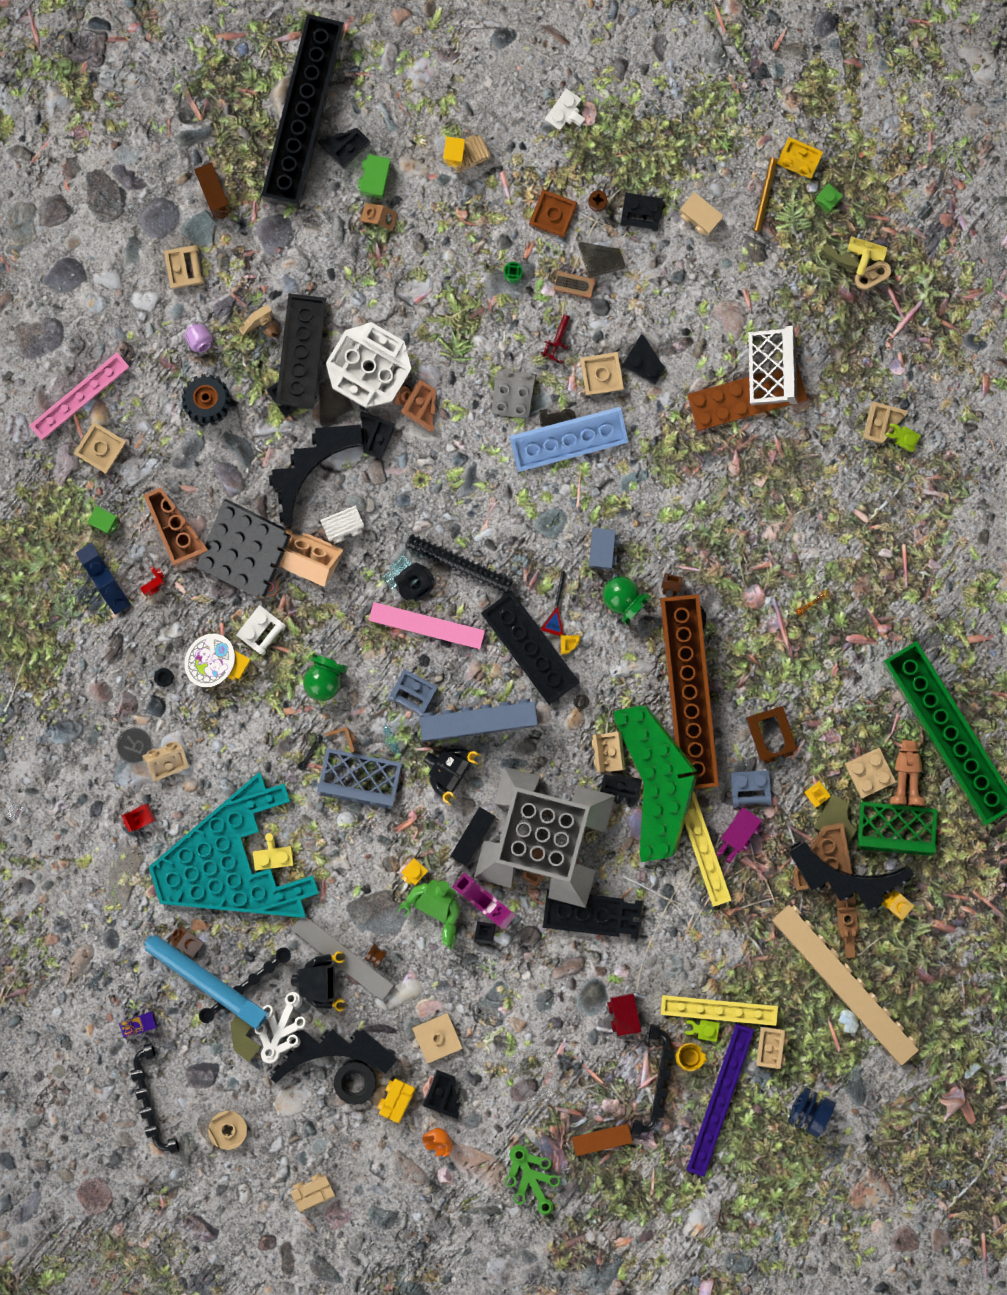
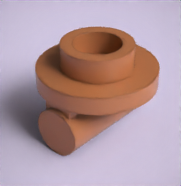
M402 386L393 404L405 405L411 390L406 386Z

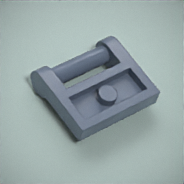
M404 669L388 700L391 702L395 701L416 712L417 716L422 717L438 687ZM401 689L422 700V705L419 706L398 694L399 690Z
M769 770L730 773L733 807L763 803L771 805ZM764 790V796L738 797V792Z

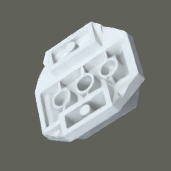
M372 322L345 330L326 362L332 388L365 408L392 403L412 370L405 342ZM370 362L374 364V369L366 371L364 370V365Z

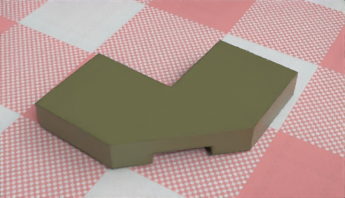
M236 1015L231 1022L233 1049L250 1062L261 1046L246 1035L252 1026Z

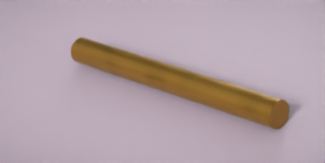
M771 157L769 160L753 229L754 232H761L777 164L776 158Z

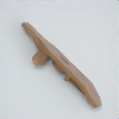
M855 892L853 897L845 901L843 899L840 901L836 897L838 930L844 940L846 958L856 957L854 939L858 933ZM847 915L851 917L849 923L844 921V917Z

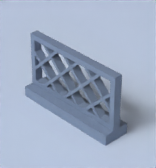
M326 748L317 795L393 810L402 763ZM329 754L338 755L341 762L332 767L328 761ZM351 758L357 759L360 764L353 770H350L346 764V761ZM369 762H374L379 769L369 774L365 765ZM344 764L348 773L339 778L334 769ZM388 766L397 767L396 774L388 778L383 770ZM363 768L368 776L358 782L353 773ZM331 771L338 779L333 783L324 782L325 775ZM381 771L387 780L377 785L372 776ZM351 775L356 784L346 787L342 780ZM370 778L375 787L370 791H366L361 784ZM389 782L393 788L392 794H383L380 787Z

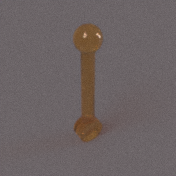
M825 589L820 596L804 607L798 608L796 614L801 616L813 604L823 597H828L830 591Z

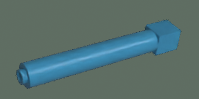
M149 936L145 941L146 952L255 1029L259 1030L270 1015L159 936Z

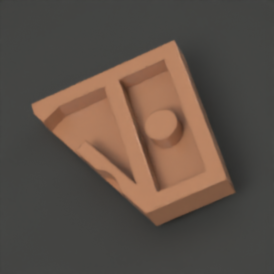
M418 380L400 412L429 432L434 430L433 414H435L434 401L436 399V389L424 381Z

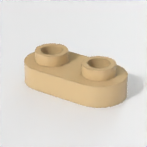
M884 261L876 262L865 269L864 275L856 274L854 279L855 285L861 290H867L886 280L890 276L891 268ZM882 269L884 271V274L879 275L877 273V270ZM861 278H866L867 283L863 284Z

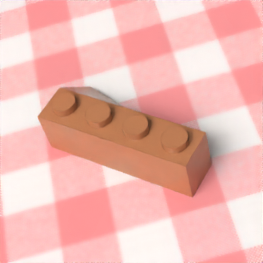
M161 487L143 495L174 567L192 561L209 551Z

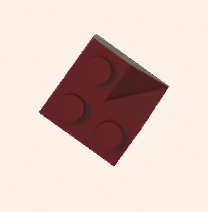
M634 993L609 997L610 1001L607 1002L609 1014L613 1013L614 1018L611 1021L612 1031L617 1032V1036L641 1032Z

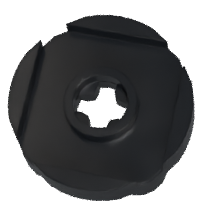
M417 562L406 567L395 577L397 592L407 601H420L431 592L432 581L434 582V577L430 570ZM417 580L418 584L414 586L412 582Z

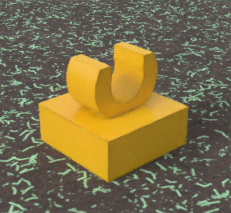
M820 781L804 792L815 808L831 797Z

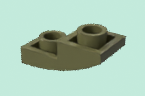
M826 244L820 252L830 261L844 268L856 270L859 266V259L853 253L849 254L846 251L840 256L839 250L833 245L829 246Z

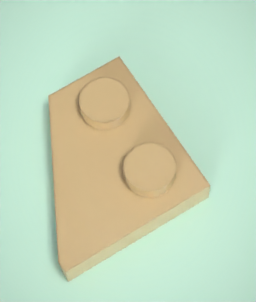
M265 305L248 317L244 322V326L239 328L242 336L260 325L264 327L272 322L274 315L269 305Z

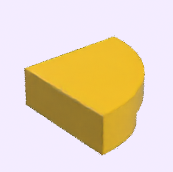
M560 635V654L565 655L574 650L580 641V635Z

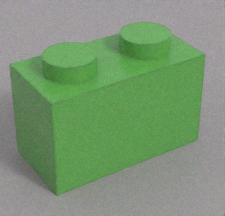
M368 154L367 159H364L362 163V170H364L363 178L360 177L357 188L360 189L361 195L383 199L391 159Z

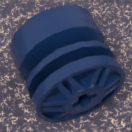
M805 1087L791 1107L788 1123L793 1125L798 1118L796 1127L800 1129L806 1122L808 1123L806 1133L818 1138L825 1129L836 1103L826 1097H823L817 1103L818 1093L814 1091L811 1097L808 1098L811 1089Z

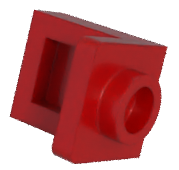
M154 566L150 568L156 578L140 587L145 596L148 594L153 596L160 591L159 587L165 584L163 581L165 576L160 568L157 570Z
M149 803L121 815L123 824L129 832L138 830L156 821Z

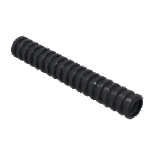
M414 533L410 535L405 546L407 550L410 548L412 552L416 551L418 555L421 553L423 557L427 556L429 560L432 558L434 562L438 561V564L443 563L445 567L450 566L449 569L454 568L456 572L461 571L460 574L465 573L467 577L471 576V579L476 578V581H482V584L487 583L489 587L492 585L494 589L498 588V591L503 590L505 594L509 592L513 578L509 579L507 575L502 576V573L498 574L496 570L491 571V568L486 569V566L483 565L482 567L480 563L475 564V561L472 560L471 562L469 558L464 559V556L460 557L458 553L453 554V551L449 552L447 548L442 549V546L438 547L436 543L431 544V541L427 542L425 538L420 539V536L416 537Z

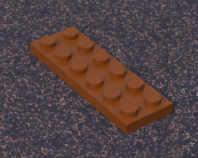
M796 363L797 403L808 399ZM778 369L772 377L779 381L783 377V372ZM760 373L755 375L754 379L760 383L766 375ZM749 377L687 394L697 432L793 405L789 402L751 405ZM769 378L762 386L769 391L776 383ZM778 387L772 394L775 397H783L784 390ZM759 388L754 394L755 399L763 398L766 392Z

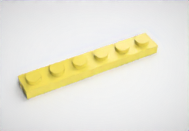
M693 791L684 824L712 906L714 907L731 901V897L695 792Z
M662 995L660 1015L776 1026L778 1006Z

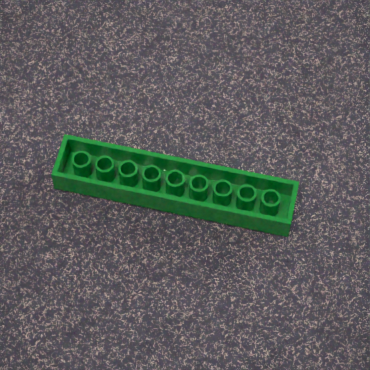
M915 641L881 662L982 826H986L1006 814L1007 786L918 642Z

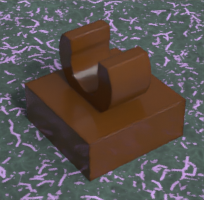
M664 573L661 586L663 588L662 594L665 595L666 590L669 589L673 590L672 597H675L677 592L681 590L683 577Z

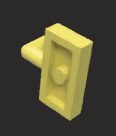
M851 236L847 250L855 255L862 254L856 273L864 275L869 258L874 261H884L887 247Z
M268 833L265 836L268 850L253 851L255 871L294 866L291 846L276 848L273 834Z

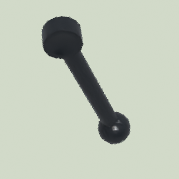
M316 735V740L306 757L298 764L299 769L303 770L306 768V762L317 744L323 740L322 735Z

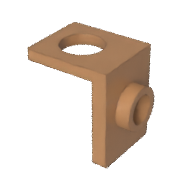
M365 203L360 221L378 224L393 231L398 213L383 205ZM387 214L391 215V222L389 224L385 221Z
M348 727L325 733L326 737L345 732L350 751L355 753L353 744H356L354 733H349Z

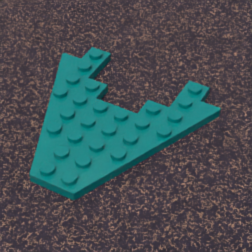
M261 772L257 773L149 866V871L159 903L300 918L306 917L301 899L319 894L314 875L277 887L271 869L252 874L241 839L242 837L259 832L254 813L290 802L285 784L266 789Z

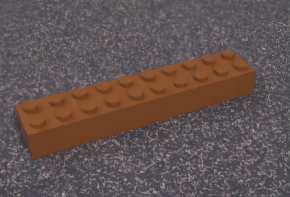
M699 594L660 598L674 742L697 770L681 774V778L698 775L694 789L718 787Z

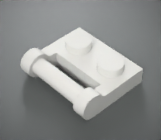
M259 605L236 636L260 655L264 656L268 646L279 632L287 626ZM271 622L274 623V628L263 642L257 645L255 642Z

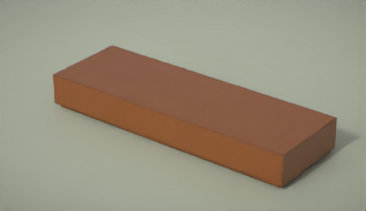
M628 1123L571 1137L576 1156L633 1143Z

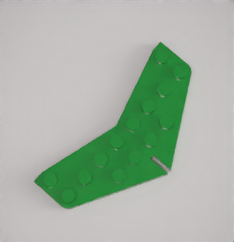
M642 705L613 711L617 727L644 783L639 851L641 862L672 857L675 855L698 776L693 775L681 778V774L697 770L649 707Z

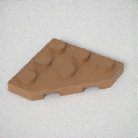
M836 823L823 826L809 846L810 849L822 861L832 867L852 874L844 824ZM795 866L793 876L796 890L809 889L797 866Z

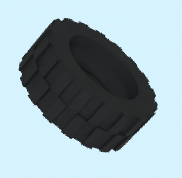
M359 1061L344 1064L339 1068L334 1077L335 1093L348 1104L364 1103L371 1098L376 1089L377 1081L373 1070L367 1064ZM357 1073L364 1078L365 1085L360 1092L354 1093L347 1089L345 1082L350 1074Z

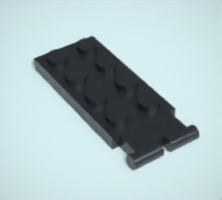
M547 889L543 928L619 937L620 933L630 934L631 939L639 938L640 922H633V917L641 918L643 901L635 900V904L623 903V898L589 895L586 908L548 898L549 890Z

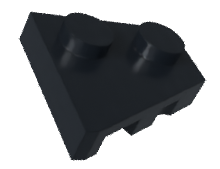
M358 128L318 140V143L342 168L347 166L371 143Z

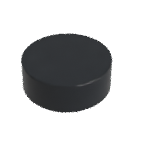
M160 668L154 674V681L160 687H168L174 680L173 673L167 668Z

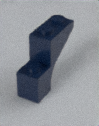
M93 543L76 552L83 567L113 613L116 615L129 607L131 603Z

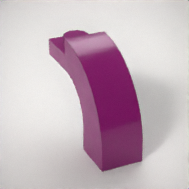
M465 872L452 886V888L503 930L516 916Z

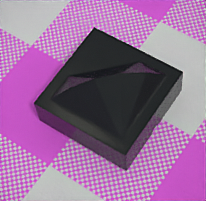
M477 921L474 941L493 944L496 924Z

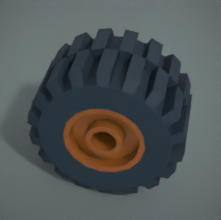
M201 374L200 378L197 376L193 377L194 380L192 382L189 380L187 382L188 386L183 388L182 404L186 414H188L191 420H195V423H203V426H208V423L215 425L217 420L221 422L223 420L222 417L227 416V411L231 407V398L226 384L222 383L220 378H214L210 374L209 377H206L205 374Z

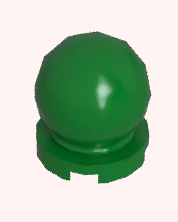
M623 576L614 577L609 580L604 586L602 594L607 608L614 613L622 614L624 617L621 621L626 625L651 598L647 592L643 595L640 594L636 583L630 578Z
M313 653L310 661L314 662V666L309 668L304 675V690L315 701H327L335 697L340 690L341 680L339 675L341 673L346 674L348 666L337 664L332 659Z

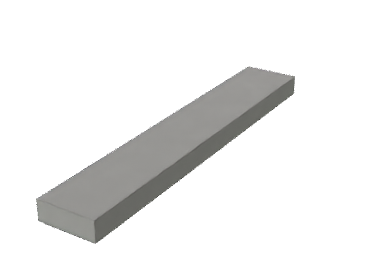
M308 917L299 918L291 928L293 932L323 955L330 954L332 956L337 951H342V954L336 955V959L345 960L342 963L332 962L381 1001L394 986Z

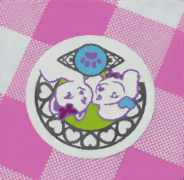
M207 634L198 638L190 646L185 657V671L190 681L200 687H212L225 680L230 674L235 660L232 644L227 638L219 634Z

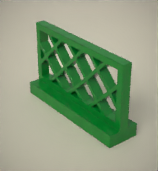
M860 802L856 849L933 857L936 851L937 809ZM864 807L873 808L877 814L868 819L864 814ZM886 809H891L896 815L889 822L881 814ZM904 811H910L915 817L908 824L900 816ZM923 813H932V821L928 825L920 818ZM878 815L885 822V825L879 830L871 823ZM897 817L905 825L898 832L890 824ZM916 819L924 827L917 834L909 826ZM867 824L875 831L872 836H862L863 828ZM888 826L894 835L891 838H884L880 831ZM907 828L913 837L910 840H904L899 833ZM927 830L931 835V842H923L918 835Z

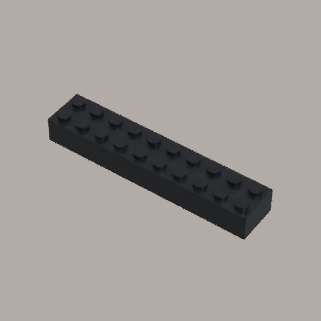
M311 14L306 16L261 195L263 201L300 209L345 30L344 22Z

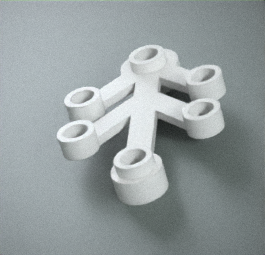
M291 992L286 996L285 1002L287 1005L279 1024L275 1017V1009L270 1005L263 1007L266 1012L268 1009H271L270 1015L267 1017L274 1035L271 1042L267 1035L268 1028L266 1025L263 1024L261 1026L263 1027L262 1032L254 1028L255 1033L260 1036L264 1046L261 1057L268 1064L277 1062L280 1058V1053L292 1047H298L300 1045L299 1037L290 1034L303 1030L308 1025L305 1018L298 1017L293 1024L287 1026L293 1009H297L302 1005V997L296 992ZM303 1020V1025L299 1026V1022ZM290 1035L287 1042L279 1045L282 1038ZM296 1038V1042L292 1044V1040Z

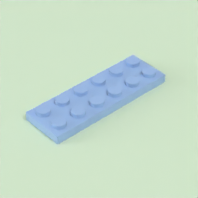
M621 407L509 436L518 472L629 443Z

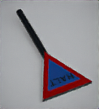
M565 571L561 572L554 610L539 629L540 631L557 636L564 635L558 606Z

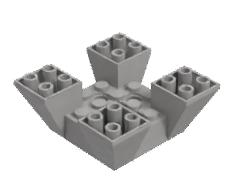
M503 767L494 804L509 808L500 843L483 842L474 878L511 888L516 869L551 878L548 898L586 908L596 870L576 864L586 828L606 833L615 796L578 786L572 801L537 793L541 776ZM546 811L553 813L551 821L543 820V814ZM522 825L529 826L530 830L527 835L519 833V828ZM539 831H548V838L546 840H539ZM565 835L567 837L566 844L558 845L556 842L557 837ZM535 849H542V858L535 859L533 851Z

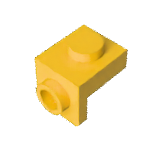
M896 890L883 895L884 902L881 904L902 921L914 907L910 901Z

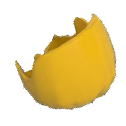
M695 1043L683 1044L678 1048L675 1055L678 1066L685 1071H696L707 1061L706 1054Z

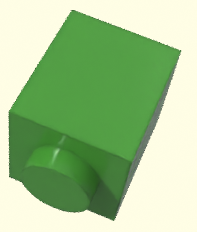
M828 183L815 198L814 203L829 214L839 203L843 195Z
M98 506L95 507L87 522L108 535L111 532L114 533L119 525L117 516Z

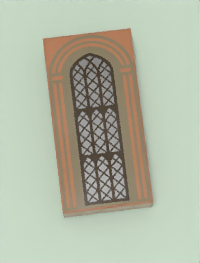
M558 271L554 291L591 299L595 279Z

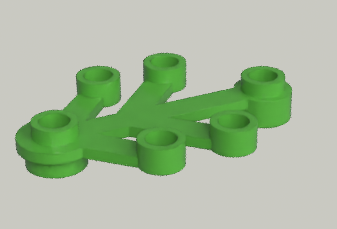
M515 1145L509 1153L512 1165L509 1175L505 1178V1184L508 1187L516 1185L515 1176L519 1166H521L524 1173L518 1192L514 1195V1202L518 1205L525 1202L524 1195L529 1183L539 1202L538 1211L543 1215H548L553 1211V1203L545 1198L536 1179L547 1182L552 1187L558 1186L560 1179L557 1175H548L530 1169L527 1163L538 1164L542 1169L546 1170L551 1166L549 1158L531 1155L523 1145ZM521 1151L523 1153L522 1158H516V1152ZM543 1160H548L549 1165L547 1167L541 1165ZM510 1177L514 1179L512 1185L507 1183V1179ZM556 1177L558 1182L551 1184L550 1179ZM517 1195H521L523 1197V1200L521 1202L516 1201ZM543 1204L549 1205V1209L547 1211H544L542 1209Z

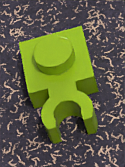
M890 424L889 426L894 429V433H885L886 437L896 438L894 444L909 452H913L921 435L907 427L902 426L900 429L897 424Z
M700 1019V1023L697 1025L692 1020L686 1021L687 1024H692L693 1029L685 1031V1034L693 1035L698 1033L697 1039L717 1042L719 1022Z

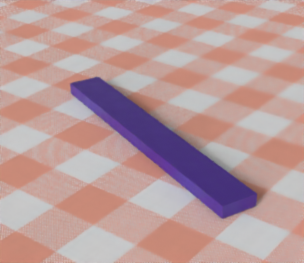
M735 1024L686 1171L705 1177L754 1033L752 1028Z

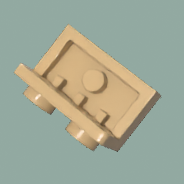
M621 732L594 734L592 748L595 752L594 766L597 769V773L626 770Z
M760 1027L756 1066L780 1069L781 1065L785 1064V1054L782 1053L783 1046H787L788 1034H785V1030Z

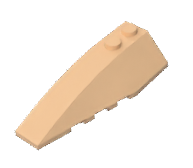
M287 529L286 533L291 535L287 548H281L285 553L278 566L325 587L331 579L344 549L310 534L303 533L302 536L292 533L293 530Z

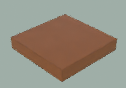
M542 189L529 226L565 238L578 202Z

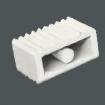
M356 505L320 520L329 542H334V544L344 541V537L350 534L352 537L363 533L362 529H365Z

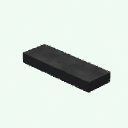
M479 807L450 857L467 866L496 816Z

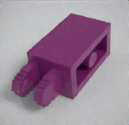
M742 807L720 838L724 843L716 855L719 857L723 855L726 847L729 845L734 849L726 860L730 864L738 852L741 850L745 851L751 843L749 838L752 834L757 835L760 831L762 820Z

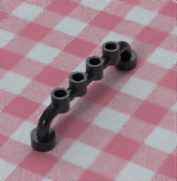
M285 947L279 948L274 959L265 962L260 970L250 974L246 981L241 985L235 986L233 989L244 995L249 987L258 984L260 979L267 973L273 972L277 965L288 962L291 959L290 950ZM217 1002L211 1008H203L199 1012V1019L203 1023H210L214 1020L215 1014L226 1007Z
M651 1024L649 1039L657 1040L658 1037H661L664 1044L657 1074V1085L654 1091V1102L651 1108V1119L647 1125H643V1121L634 1120L632 1135L635 1136L652 1131L658 1123V1118H663L665 1107L661 1106V1101L667 1098L668 1088L664 1087L665 1079L670 1080L671 1068L667 1067L668 1061H673L675 1050L671 1049L669 1034L661 1030L660 1026L656 1024Z
M152 1043L145 1044L144 1049L138 1051L133 1060L134 1070L130 1071L133 1082L137 1081L139 1086L138 1089H135L136 1098L138 1101L142 1100L144 1105L143 1108H140L142 1119H147L149 1125L145 1127V1134L147 1138L152 1137L155 1147L159 1150L170 1151L171 1154L179 1153L180 1148L176 1137L168 1139L166 1144L162 1143L159 1137V1128L155 1121V1113L151 1105L145 1073L141 1066V1059L146 1056L147 1060L156 1058V1053Z

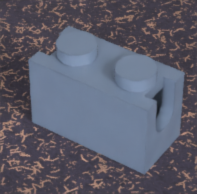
M592 528L588 568L611 570L612 565L616 566L617 554H613L614 546L618 547L619 535H615V530Z

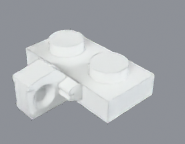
M565 89L546 116L545 122L561 131L566 123L571 124V122L581 127L585 118L578 114L579 109L577 106L582 99L568 89Z

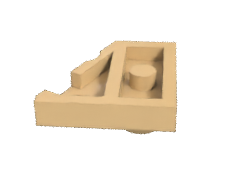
M874 401L871 402L863 439L879 444L883 443L887 438L885 433H890L894 430L889 425L898 424L908 411Z

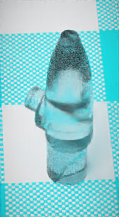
M384 724L383 728L387 739L384 740V743H388L394 753L399 750L390 728Z

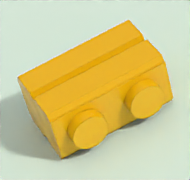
M397 1078L394 1081L390 1080L385 1089L388 1092L386 1099L381 1098L377 1107L380 1110L379 1115L400 1124L416 1087Z

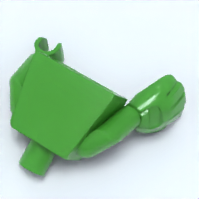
M434 879L428 884L416 885L406 898L407 901L400 904L398 912L402 908H406L405 917L408 916L411 904H413V907L445 923L442 931L443 944L450 950L455 945L457 940L455 923L460 913V906L457 899H455L456 891L449 888V884L446 881L438 882Z

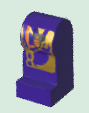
M153 1011L119 1023L123 1038L158 1027Z

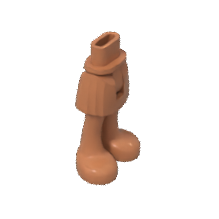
M902 740V749H899L895 765V771L898 772V787L895 796L890 798V804L907 805L906 779L907 774H909L910 792L908 806H926V799L921 797L918 792L919 772H922V762L918 753L920 751L917 749V741Z

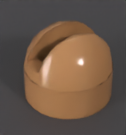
M272 321L263 332L269 337H276L280 333V328L278 324Z

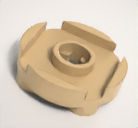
M222 1111L216 1114L209 1124V1138L215 1146L221 1149H235L244 1142L247 1136L246 1121L235 1111ZM225 1125L233 1127L232 1135L229 1136L227 1133H223Z

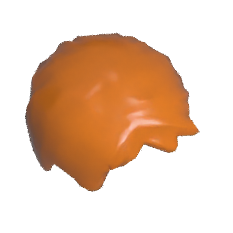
M434 1128L422 1136L424 1146L427 1150H436V1157L441 1155L445 1157L451 1154L453 1148L452 1140L444 1129Z

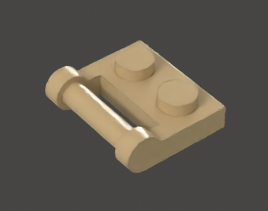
M198 245L164 251L171 289L205 283L199 265ZM184 254H190L194 278H188Z

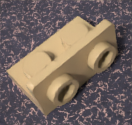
M169 742L164 747L152 749L142 756L143 760L147 763L153 782L189 768L184 749L178 742Z

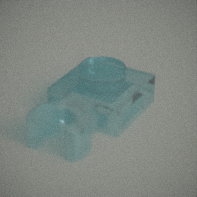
M403 554L390 566L392 571L386 573L382 580L391 589L396 586L395 577L406 567L412 565L411 561Z

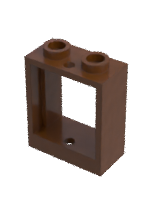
M212 162L194 169L213 218L223 219L229 216L228 213H231V209Z

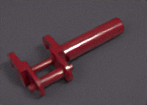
M563 314L554 343L551 340L544 341L546 346L544 352H540L543 355L542 357L547 356L549 360L563 364L562 360L554 358V354L558 346L565 349L569 347L561 342L570 316ZM550 345L554 347L552 354H548Z

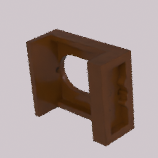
M783 706L745 718L754 741L759 762L764 761L765 764L776 761L775 757L782 755L783 758L794 755L793 751L797 750ZM773 717L777 718L784 739L782 751L772 753L766 748L758 722Z

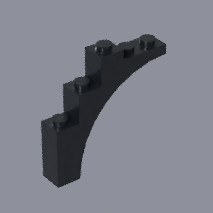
M361 424L315 428V433H312V443L316 447L293 449L294 454H290L291 466L295 465V468L272 469V475H269V485L273 486L274 491L281 490V493H278L279 505L282 504L283 512H279L280 524L284 523L285 528L293 527V510L296 497L309 474L322 461L333 454L349 448L363 446Z
M804 839L786 848L811 891L822 889L825 887V883L828 882L840 901L842 899L844 901L853 897V893L856 892L868 911L870 909L876 910L882 905L881 903L884 902L881 894L892 892L896 885L909 882L914 875L908 865L880 875L850 874L822 861L810 849Z
M303 1029L292 1034L299 1037L300 1045L294 1051L290 1049L284 1055V1063L281 1066L277 1064L270 1072L273 1075L270 1079L277 1083L284 1075L298 1065L312 1059L327 1056H345L359 1059L373 1065L386 1074L398 1060V1057L364 1029L361 1031L357 1029L350 1037L353 1040L351 1043L334 1029L331 1031L327 1029L321 1035V1043ZM296 1038L292 1040V1044L296 1042Z

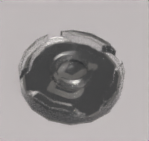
M136 726L123 729L115 740V750L118 757L127 764L133 765L143 763L142 756L152 750L154 745L150 734L143 728Z

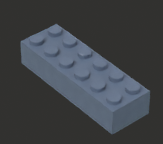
M530 699L518 700V704L511 705V701L501 702L498 707H492V704L481 705L480 709L473 710V707L461 708V712L454 713L453 709L444 710L441 715H435L434 712L423 713V717L419 718L423 742L537 727L538 725L535 703L530 702Z

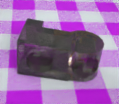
M547 409L539 410L541 428L576 418L575 412L571 409H564L559 413L548 414Z

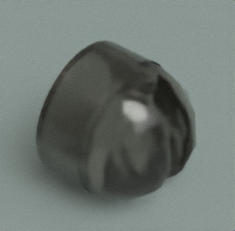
M578 694L574 697L573 704L577 709H585L589 705V698L585 694ZM582 697L580 706H578L579 698Z

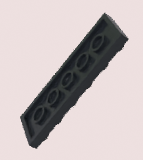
M288 293L276 406L314 410L326 298Z
M512 590L481 612V615L548 705H551L580 683L544 633L539 630L538 625Z

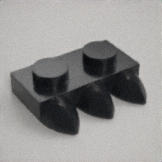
M605 771L600 792L613 794L616 804H619L626 797V803L628 807H631L638 800L642 779Z

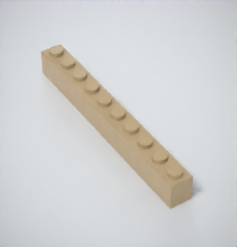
M790 905L785 906L771 921L895 1061L902 1066L919 1051L916 1048L918 1043L911 1036L907 1037L903 1033L905 1029L898 1021L896 1023L890 1018L892 1014L886 1007L881 1008L877 1004L879 1000L872 992L868 994L864 989L866 985L859 977L855 979L852 976L853 970L846 963L843 965L838 960L840 958L838 953L833 948L831 950L825 945L827 941L820 934L817 936L812 931L814 927L808 920L803 921L799 916L802 913L795 905L792 907Z

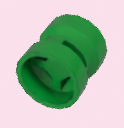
M517 262L507 263L504 267L505 280L508 283L515 284L522 279L523 270L521 265Z

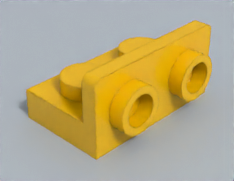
M788 137L777 164L811 179L823 151Z

